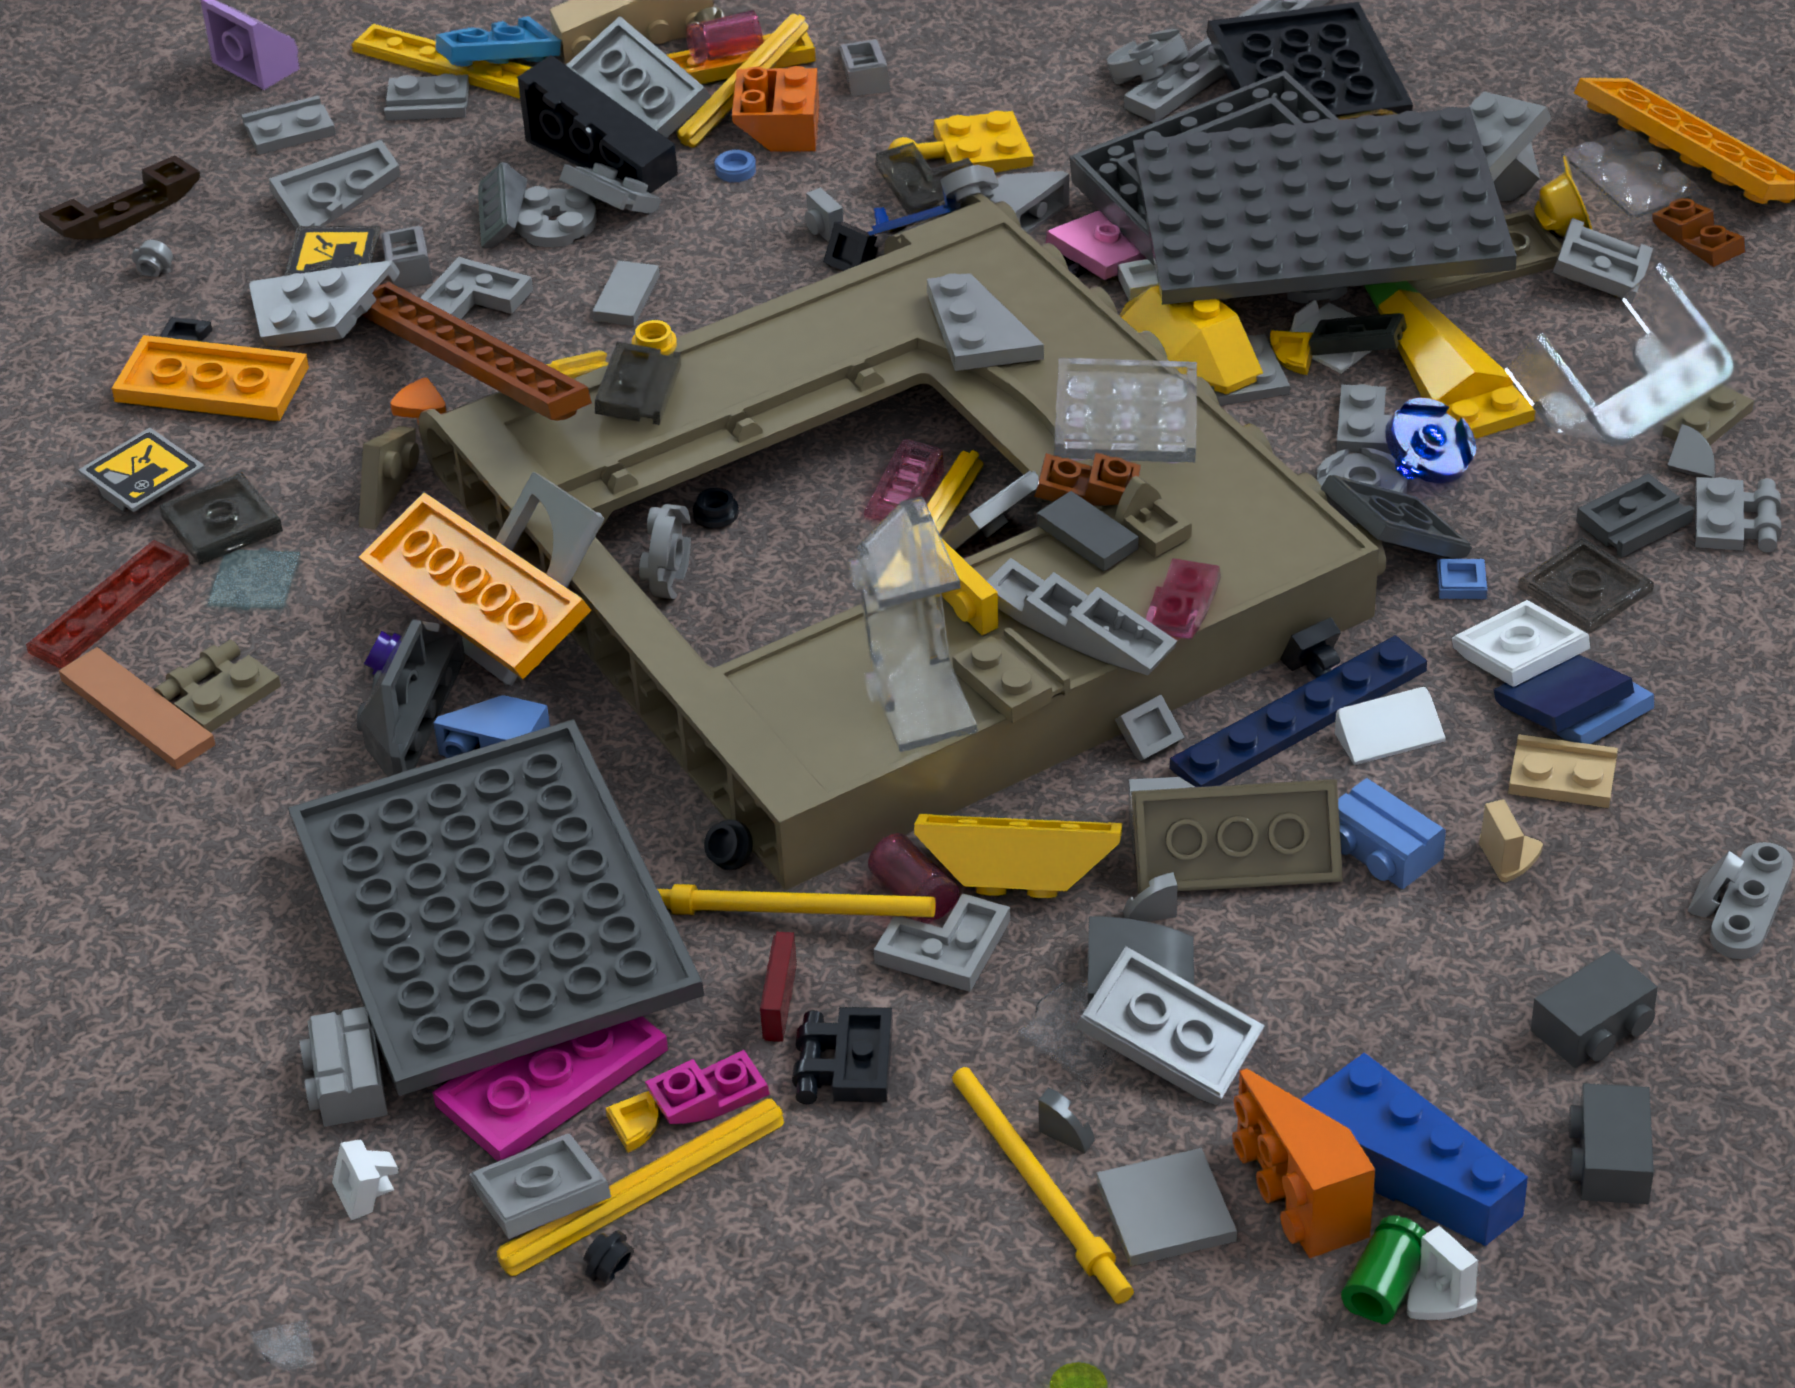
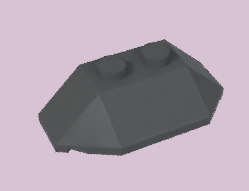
M412 620L392 649L383 669L375 673L372 692L367 703H361L358 709L357 729L363 732L365 748L387 777L416 768L434 728V722L440 715L465 661L462 636L447 625Z

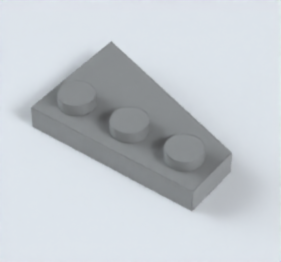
M379 140L269 178L271 193L293 226L300 233L302 229H321L399 178L400 171L399 164L383 141Z

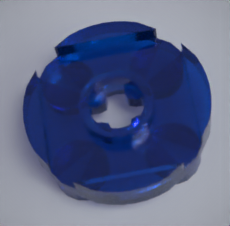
M1429 398L1410 399L1393 414L1386 424V443L1390 453L1396 460V470L1407 479L1419 478L1431 483L1442 484L1457 480L1466 471L1476 454V440L1469 424L1462 417L1457 422L1451 415L1446 413L1450 407L1440 401ZM1427 435L1430 441L1438 444V446L1428 443L1424 436Z

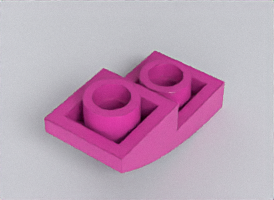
M745 1050L700 1070L695 1060L691 1059L645 1081L648 1091L669 1124H685L713 1119L770 1095L767 1083Z

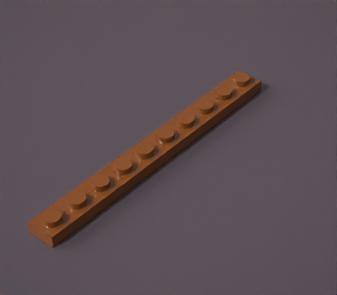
M391 282L379 285L372 292L377 301L366 313L361 315L550 420L568 419L577 413V409L592 403L588 386Z

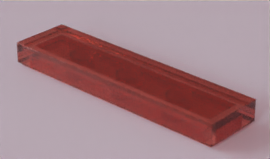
M156 540L151 541L26 644L28 653L60 669L67 666L190 564L188 555Z

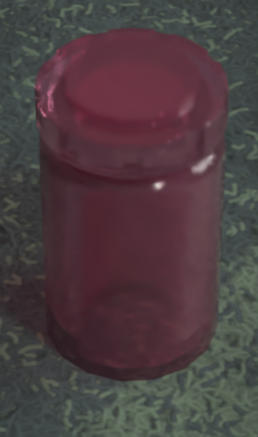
M754 10L702 21L699 25L697 23L689 24L686 28L688 48L696 64L704 63L706 59L713 61L755 51L763 43L761 25Z
M901 833L891 834L882 839L872 850L868 859V868L893 895L935 898L934 917H917L921 922L928 924L953 910L959 900V887L906 835Z

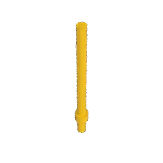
M674 884L672 889H657L666 908L671 909L674 915H694L696 910L934 917L936 907L935 898L927 896L698 890L695 884Z
M963 1067L958 1069L952 1076L953 1083L1077 1250L1075 1257L1088 1276L1095 1274L1115 1303L1122 1304L1132 1297L1134 1289L1115 1265L1116 1256L1103 1238L1094 1237L970 1068Z

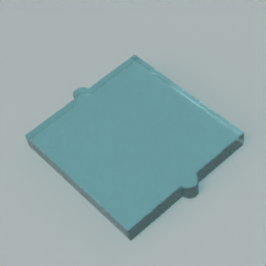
M260 548L259 550L226 549L208 600V606L241 607L242 610H249L250 608L284 609L301 556L300 552L268 551L267 548Z

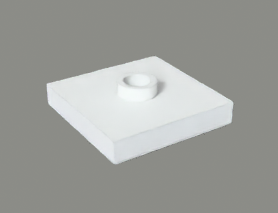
M1528 600L1452 637L1453 648L1465 659L1512 687L1590 649L1589 634Z

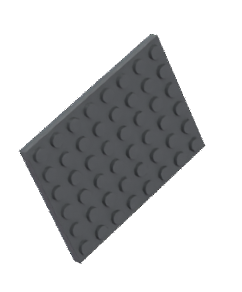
M1447 107L1443 110L1425 112L1405 111L1401 114L1384 116L1363 115L1358 118L1344 120L1322 119L1313 123L1293 125L1281 123L1272 127L1252 129L1240 127L1231 131L1193 132L1189 135L1171 137L1151 136L1147 139L1133 140L1134 159L1162 305L1194 302L1197 300L1227 299L1516 270V252L1470 107Z
M574 719L288 807L294 830L362 1004L367 1011L398 1096L705 996L702 979Z

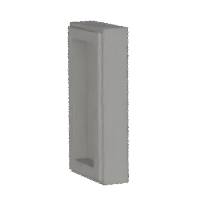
M618 260L592 310L593 321L635 326L660 276L659 265Z

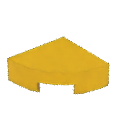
M1271 330V346L1278 362L1293 372L1307 375L1313 357L1309 346V340L1313 333Z
M649 1091L605 1108L606 1116L627 1153L639 1148L653 1135L660 1119V1108Z

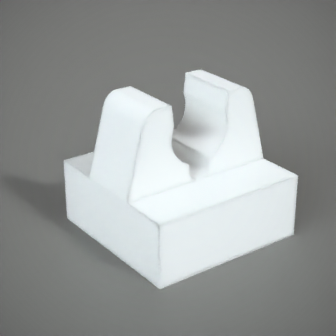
M362 1140L340 1143L332 1180L351 1220L372 1213L376 1197L394 1191L387 1175L398 1174V1167L390 1152L367 1151Z

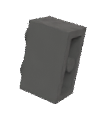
M1611 950L1534 998L1531 1031L1574 1068H1577L1589 1059L1600 1061L1612 1051L1616 1042L1630 1033L1633 1036H1639L1651 1026L1655 1018L1654 1010L1658 986L1614 950Z
M1583 1083L1580 1105H1570L1569 1138L1579 1139V1148L1571 1147L1570 1181H1581V1200L1649 1204L1654 1174L1650 1087Z

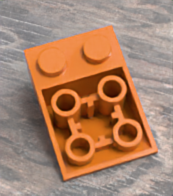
M1241 1070L1239 1072V1095L1234 1097V1108L1238 1117L1237 1131L1232 1134L1234 1149L1243 1164L1258 1160L1263 1170L1256 1173V1181L1260 1194L1266 1203L1286 1198L1285 1211L1281 1212L1280 1219L1283 1231L1289 1242L1292 1244L1300 1242L1310 1259L1370 1238L1375 1168L1351 1130L1251 1070Z

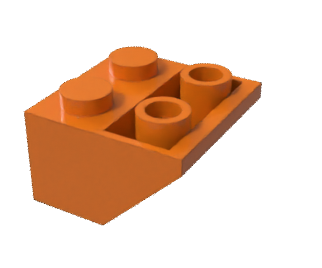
M755 66L747 69H737L732 122L770 152L816 151L820 106L817 68L792 66L789 68L764 69Z

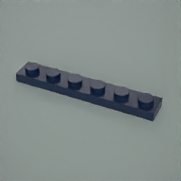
M1394 635L1170 758L1169 769L1195 787L1220 786L1334 723L1338 709L1377 699L1426 672L1427 660Z

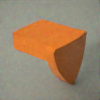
M421 378L405 386L390 402L393 415L417 418L418 424V418L422 411L435 409L440 414L447 412L446 403L428 378Z

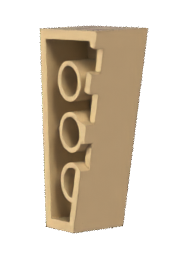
M569 0L550 9L552 33L561 40L560 54L564 62L569 63L619 16L653 44H663L667 41L689 37L691 32L689 23L695 22V15L705 8L714 7L713 0Z

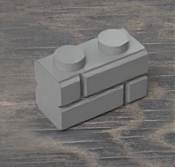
M365 1006L342 1010L340 1015L331 1012L310 1016V1019L307 1020L310 1038L300 1040L305 1072L314 1070L315 1078L305 1079L310 1111L320 1109L324 1127L388 1115L377 1040Z

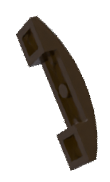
M174 155L142 169L143 184L89 207H85L75 199H71L39 213V219L66 238L91 240L115 236L179 201L200 179V171Z

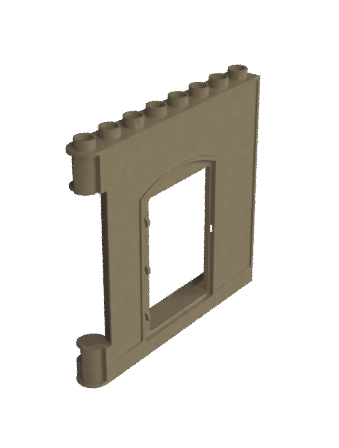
M980 193L967 196V200L961 202L959 209L888 236L885 241L884 255L677 337L675 351L662 360L650 361L634 354L574 378V380L588 386L592 403L577 409V413L568 419L550 420L499 391L442 414L435 409H427L422 411L418 418L422 444L435 475L483 532L493 539L497 538L532 472L542 475L595 512L601 513L605 518L601 525L602 527L612 511L919 384L933 386L1023 475L1028 471H1035L1039 479L1046 453L1072 459L1075 462L1089 466L1092 465L1095 453L1118 457L1141 465L1139 477L1154 487L1164 502L1192 522V537L1155 558L1138 545V550L1106 571H1102L1039 526L964 559L986 581L1012 558L1044 581L1055 572L1087 595L1096 587H1099L1177 640L1175 648L1149 675L1105 663L1066 647L1021 624L999 609L998 628L982 636L968 621H962L956 615L953 607L940 594H934L922 577L713 668L703 661L595 537L567 586V589L585 601L591 612L569 634L726 820H737L748 827L753 839L752 852L784 890L790 889L914 831V823L919 814L949 815L1121 735L1122 732L1115 719L1159 695H1162L1169 710L1172 711L1280 661L1291 635L1330 617L1342 632L1375 616L1377 576L1383 574L1386 568V556L1381 541L1377 540L1361 524L1356 523L1352 525L1328 503L1325 492L1320 489L1321 485L1311 474L1302 472L1296 475L1273 454L1267 437L1256 425L1246 424L1242 426L1219 405L1214 390L1205 379L1199 376L1189 379L1170 362L1163 345L1152 332L1142 331L1138 333L1117 314L1112 299L1103 288L1099 286L1088 288L1073 275L1056 246L1051 243L1040 245L1021 228L1016 213L1009 204L1004 201L993 203L989 198ZM952 273H971L1044 344V359L955 371L927 295V279L943 277ZM539 501L512 552L547 574L553 551V530L549 515L543 504ZM1118 505L1095 506L1115 520ZM1009 627L1070 677L1071 693L1065 696L1061 692L1052 696V703L1014 723H1011L953 672L952 656L991 636L996 640L1004 636V630Z

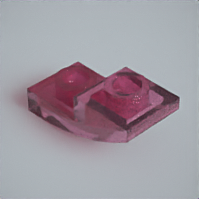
M1172 558L1163 587L1157 586L1146 620L1169 636L1192 639L1203 623L1221 579L1220 567L1218 565Z

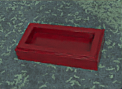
M776 931V935H773L760 1005L762 1037L765 1041L783 1042L797 967L794 932Z

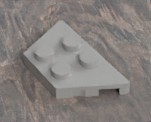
M393 260L251 281L249 288L260 337L266 346L276 347L342 339L356 324L357 319L366 313L377 301L372 292L383 280L394 282L399 276L400 271Z

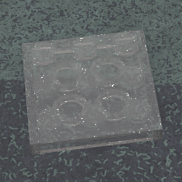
M1059 358L1054 456L1081 461L1085 459L1093 460L1095 453H1100L1111 457H1118L1128 462L1195 463L1197 362Z

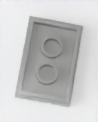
M1126 946L1080 1017L1076 1028L1196 1098L1218 1106L1265 1025Z

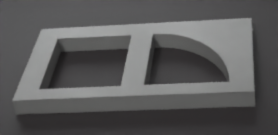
M532 472L495 540L512 551L540 501L549 515L553 530V551L547 575L567 588L605 518L601 513L595 512L542 475ZM462 636L464 653L500 679L503 684L513 686L518 677L515 673Z

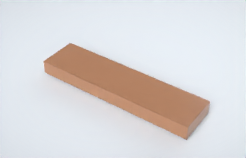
M98 647L59 670L63 683L176 770L216 745L212 733Z

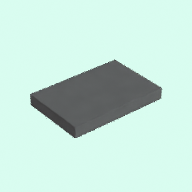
M1328 475L1320 488L1377 540L1453 559H1462L1468 556L1472 549L1471 544L1416 496L1337 475Z

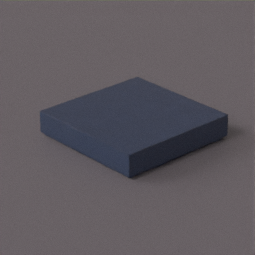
M1577 655L1515 687L1505 683L1493 689L1495 701L1503 708L1556 733L1589 718L1634 693L1631 677L1581 655Z

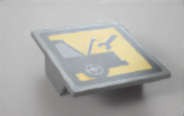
M148 428L78 469V472L99 488L102 497L122 511H125V507L134 512L205 469V465L152 428Z

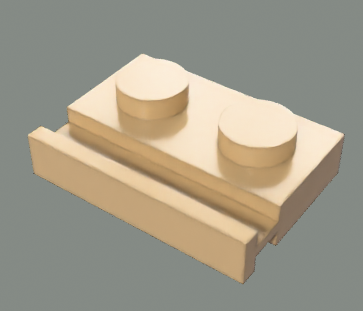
M1518 734L1508 794L1609 808L1618 748Z

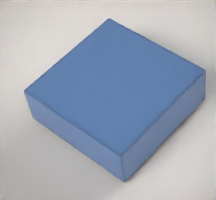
M1437 559L1439 599H1487L1484 559Z

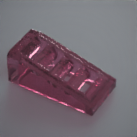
M904 439L894 452L864 511V516L898 526V519L913 512L917 513L944 474L943 451L935 446ZM889 501L892 503L903 505L904 507L900 508L897 506L886 504L884 502Z

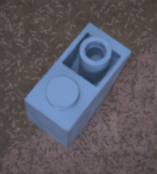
M505 695L438 716L434 722L439 755H443L446 758L472 751L478 742H480V748L550 727L547 705Z

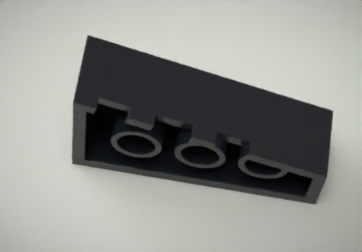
M548 56L517 77L526 142L579 167L593 169L594 163H599L614 168L618 171L616 177L623 181L625 177L647 184L648 193L654 192L678 175L676 149L673 142L554 56Z

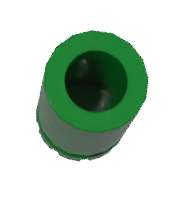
M1396 1215L1383 1217L1380 1220L1341 1291L1342 1302L1349 1312L1382 1325L1389 1323L1394 1318L1420 1268L1422 1236L1426 1234L1422 1227L1408 1218Z

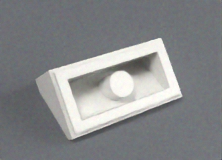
M1426 687L1343 707L1336 712L1335 735L1354 765L1445 742L1446 739L1431 695Z

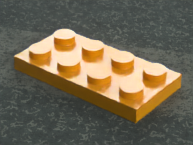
M143 335L111 389L114 402L280 421L305 376L309 365L307 354Z

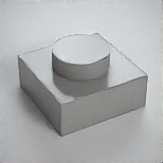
M820 187L806 193L807 211L805 212V222L813 235L820 234L829 242L834 223L843 222V207Z
M1162 695L1115 719L1133 755L1139 761L1185 738Z

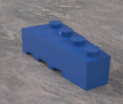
M1366 1053L1358 1056L1300 1099L1351 1130L1375 1168L1374 1188L1376 1193L1392 1201L1397 1199L1421 1211V1215L1484 1246L1523 1217L1528 1177Z

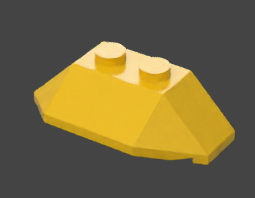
M1156 285L1127 302L1119 315L1138 333L1142 331L1152 332L1163 345L1170 362L1189 379L1196 376L1205 379L1210 386H1214V391L1227 395L1257 382V376L1263 374L1238 314L1219 299L1162 305L1159 285Z
M919 814L914 823V834L964 887H976V893L998 896L1006 894L1007 889H1026L1028 896L1053 898L1058 895V891L1069 890L1120 844L1123 823Z

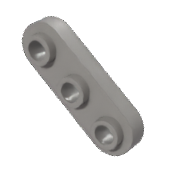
M1761 842L1752 844L1743 851L1740 858L1744 860V866L1736 882L1730 881L1711 926L1710 942L1713 948L1720 954L1733 959H1746L1755 956L1761 950L1792 876L1793 858L1786 849L1779 845Z

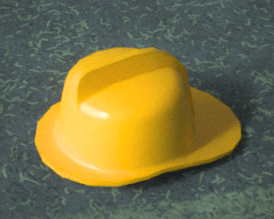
M1563 156L1565 172L1539 190V200L1534 207L1535 216L1543 229L1552 230L1558 237L1565 236L1572 218L1583 221L1584 227L1592 229L1587 210L1574 183L1566 156Z

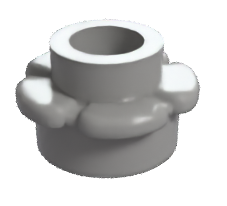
M146 240L139 249H134L132 260L136 263V269L141 275L158 277L161 272H171L169 267L172 264L173 254L162 242Z

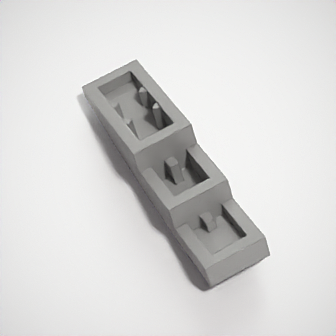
M1010 558L987 580L998 591L999 610L1042 635L1105 663L1149 675L1177 644V640L1099 587H1096L1087 595L1055 572L1044 581Z

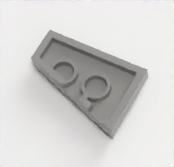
M952 273L943 277L927 279V295L955 371L1044 359V344L971 273Z

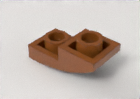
M1691 199L1674 200L1668 207L1652 214L1654 224L1664 234L1712 267L1745 252L1744 236L1728 231L1723 226L1714 225L1713 210L1696 204Z
M1046 453L1034 497L1056 501L1072 491L1093 506L1118 505L1132 477H1139L1141 465L1118 457L1095 453L1092 465L1089 466L1075 462L1072 459Z

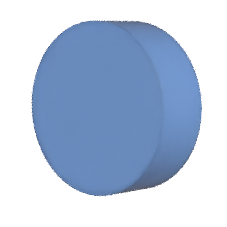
M729 150L720 154L715 160V173L717 177L727 182L745 181L756 172L755 157L747 151Z

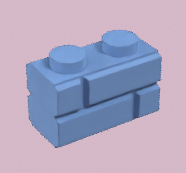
M1365 778L1353 787L1350 794L1345 793L1338 798L1341 854H1350L1367 865L1371 874L1378 880H1389L1403 890L1443 859L1446 830L1368 778Z

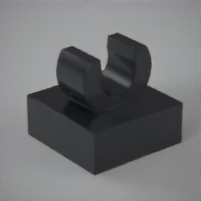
M835 222L823 262L845 271L875 259L879 249V245L875 244L877 236H869L868 232L848 223Z
M1330 617L1291 635L1280 660L1291 671L1306 665L1307 670L1317 678L1332 670L1331 667L1340 663L1341 660L1334 646L1341 631Z

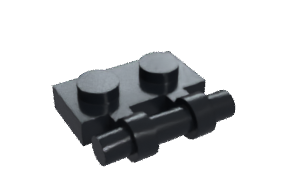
M839 1007L838 1023H825L824 1015L819 1011L809 1010L805 1012L803 1024L797 1028L795 1045L800 1051L799 1061L794 1064L792 1083L796 1087V1100L802 1104H813L817 1100L818 1088H821L823 1085H833V1102H887L893 1027L892 1008ZM826 1049H836L835 1059H821V1052H824Z

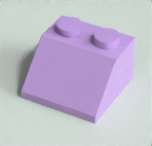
M200 0L213 63L263 90L299 70L298 48L293 38L217 0Z

